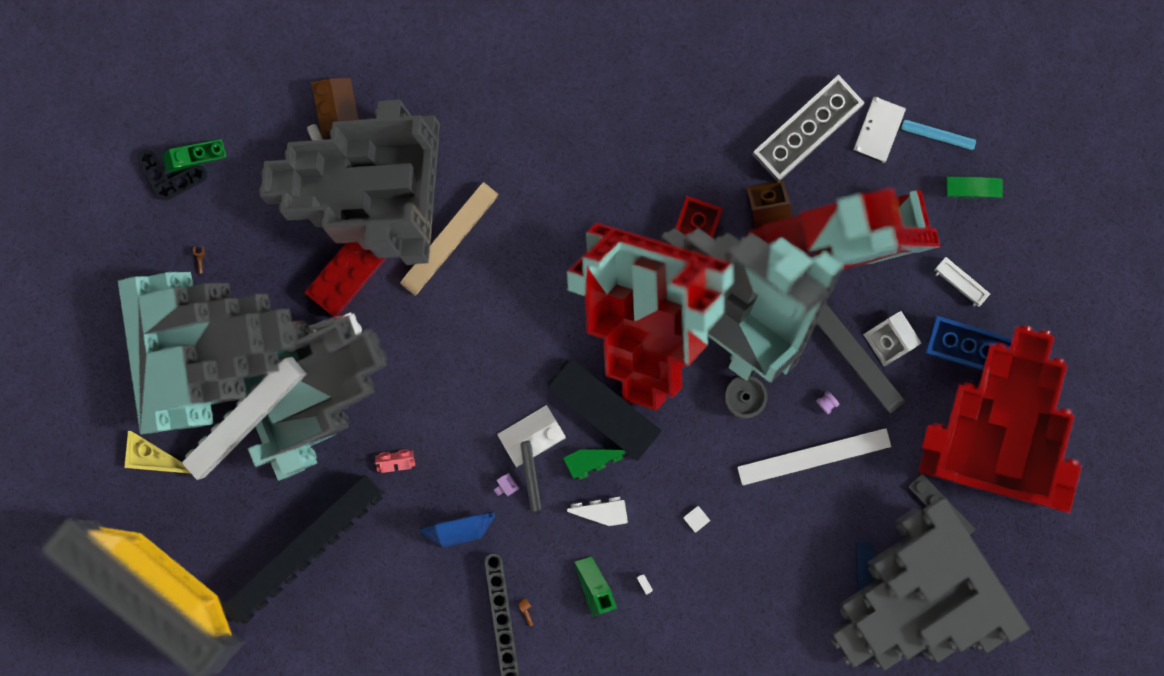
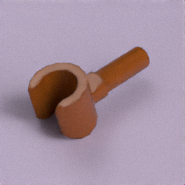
M203 246L200 254H196V247L193 248V253L197 257L198 274L203 273L202 261L206 253Z
M524 598L519 602V607L530 627L533 623L527 610L532 606Z

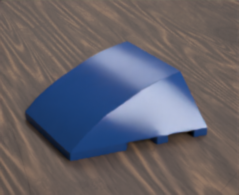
M495 513L433 525L420 529V532L443 548L479 540L483 537L494 519Z

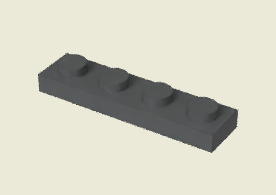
M923 474L908 486L926 507L941 497L945 498ZM948 501L968 534L971 535L976 529Z

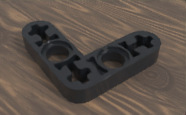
M145 149L138 155L139 163L156 195L164 201L170 200L204 182L208 176L207 170L203 166L195 165L168 179L153 151ZM145 154L152 155L150 161L153 165L157 163V166L151 167L148 171L146 169L150 167L148 162H143ZM197 169L203 171L204 173L201 174L202 178H192L194 181L192 184L189 177L186 176L188 173L190 176L195 175V170ZM154 170L161 172L159 180L151 178V173ZM179 178L187 180V185L184 188L177 186ZM173 182V186L175 187L177 192L174 193V190L172 189L168 191V196L160 195V193L162 192L161 188L165 187L166 189H169L172 187L170 183Z

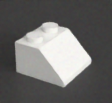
M902 311L863 334L884 367L921 344Z

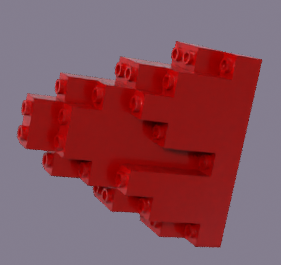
M1021 325L1020 328H1015L1010 349H1007V345L996 342L995 345H990L979 390L973 384L965 383L964 386L959 385L948 429L945 430L946 427L937 423H933V426L928 425L922 446L924 453L919 473L1062 512H1071L1082 466L1079 465V461L1067 458V462L1064 461L1075 415L1072 414L1071 410L1060 408V411L1057 410L1068 365L1064 364L1065 360L1053 357V360H1049L1055 339L1054 336H1051V332L1040 330L1038 333L1032 331V327Z

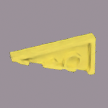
M128 431L125 468L190 473L181 461L136 433Z

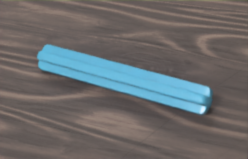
M904 120L902 124V130L966 149L973 150L976 145L975 139L909 120Z

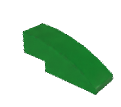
M947 177L946 198H1003V182L999 178Z

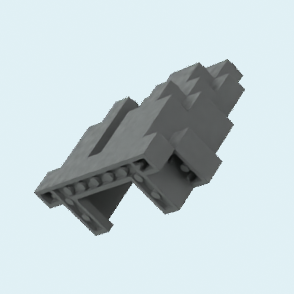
M401 100L378 101V108L375 110L376 119L333 122L332 129L330 130V139L288 142L287 150L284 153L285 160L264 161V168L261 170L262 186L259 188L260 197L267 205L279 204V211L287 221L309 219L315 227H322L335 243L358 242L364 250L371 249L377 258L400 257L406 265L429 263L440 123L434 115L411 116Z
M941 497L923 510L913 508L895 520L897 531L901 536L904 535L905 537L867 562L870 566L868 571L873 578L876 577V580L839 604L842 608L840 613L845 620L849 619V621L830 634L833 637L831 639L836 649L840 648L843 652L841 657L847 665L851 664V666L856 667L873 656L871 660L875 667L885 671L903 658L908 660L920 651L926 659L928 658L936 663H939L957 650L960 652L964 651L971 645L974 649L988 653L1006 640L1012 642L1030 630V628L946 498Z

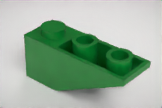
M222 139L173 148L162 154L167 173L188 169L195 165H202L227 157Z
M580 449L563 459L573 479L578 478L580 481L589 476V471L595 469L598 472L606 467L605 463L611 460L615 463L623 459L622 455L625 454V451Z
M592 556L575 561L574 565L592 617L617 609L611 590Z

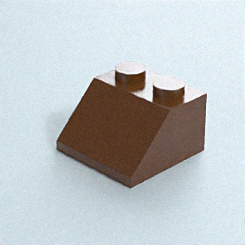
M784 180L746 187L755 228L792 217L790 200Z

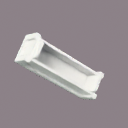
M947 257L934 270L937 272L936 276L941 275L974 303L973 307L975 305L981 306L990 295L988 291Z

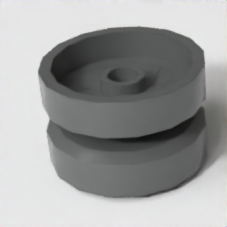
M742 377L734 379L726 388L724 395L728 411L742 419L752 418L760 414L765 408L768 399L764 384L755 377H751L748 381ZM743 394H749V400H743Z

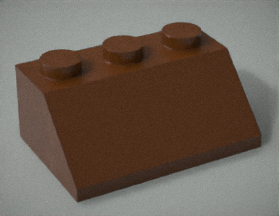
M334 78L311 82L323 140L330 139V130L332 129L333 122L359 120L351 78Z

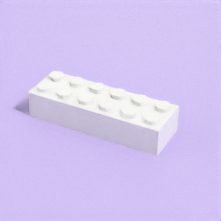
M837 75L762 143L752 155L779 182L857 112L864 102Z

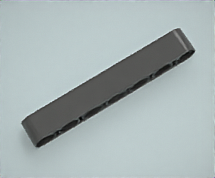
M825 304L816 323L817 326L889 414H892L905 403L904 399L830 307Z
M490 554L485 559V569L501 676H505L508 672H513L516 676H519L503 560L498 554ZM491 557H497L499 560V565L496 568L489 566L488 561ZM494 576H499L502 579V584L499 587H495L491 583V579ZM502 595L505 602L502 606H497L494 603L495 596ZM504 614L507 616L508 621L505 625L498 624V615ZM506 633L510 636L508 644L500 642L501 634ZM504 653H511L513 655L511 663L503 661L502 656Z

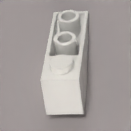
M620 497L609 498L608 503L602 504L601 500L590 501L589 506H582V503L571 504V508L567 509V512L607 526L628 523L625 501H620Z

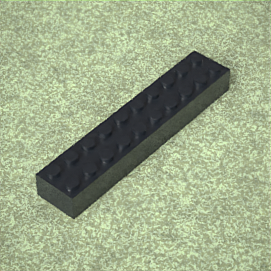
M365 475L225 603L222 608L236 624H247L255 616L253 613L256 610L261 611L269 604L267 600L270 597H276L283 591L281 587L285 583L287 585L291 584L298 577L296 573L299 570L301 572L305 571L312 564L310 560L314 557L319 558L326 551L324 548L328 544L333 545L337 542L342 531L347 532L355 525L353 521L356 518H363L369 512L367 508L370 505L376 506L383 499L381 495L384 492L369 476Z

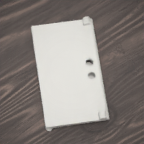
M873 97L854 151L885 163L906 108L878 97Z

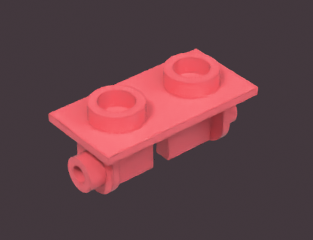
M403 449L398 451V453H380L375 456L377 472L395 471L394 464H398V470L412 469L415 466L414 451Z

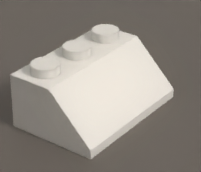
M547 405L497 434L516 467L523 464L520 446L522 441H530L534 458L566 439Z

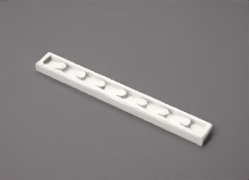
M885 428L737 468L743 486L889 448L891 444L887 429Z

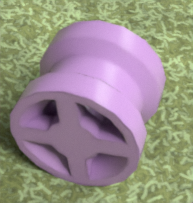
M828 390L822 398L816 400L818 405L827 414L831 413L832 408L840 405Z

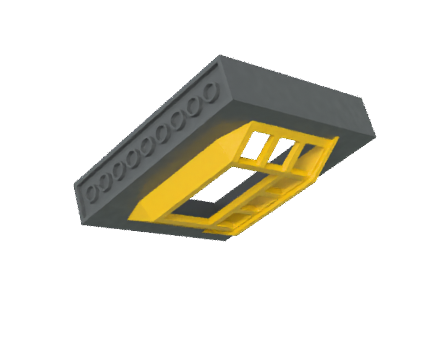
M68 519L42 550L193 676H210L221 672L245 643L244 640L230 630L218 596L141 533L106 528L98 520Z

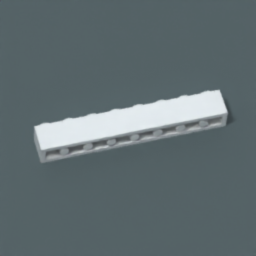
M293 357L281 358L278 364L279 371L265 374L262 377L263 381L260 384L254 385L249 390L250 394L246 398L240 399L236 404L237 407L224 415L223 418L225 420L221 424H216L211 429L212 433L208 437H203L198 442L199 446L196 449L190 450L185 455L186 459L182 464L196 480L205 478L307 375Z

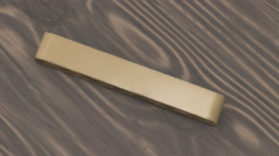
M483 182L431 244L429 263L415 264L400 284L416 296L499 194Z

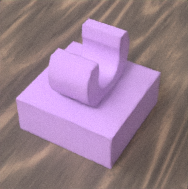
M508 473L497 480L500 486L495 488L494 491L498 496L504 492L509 496L516 492L519 487Z

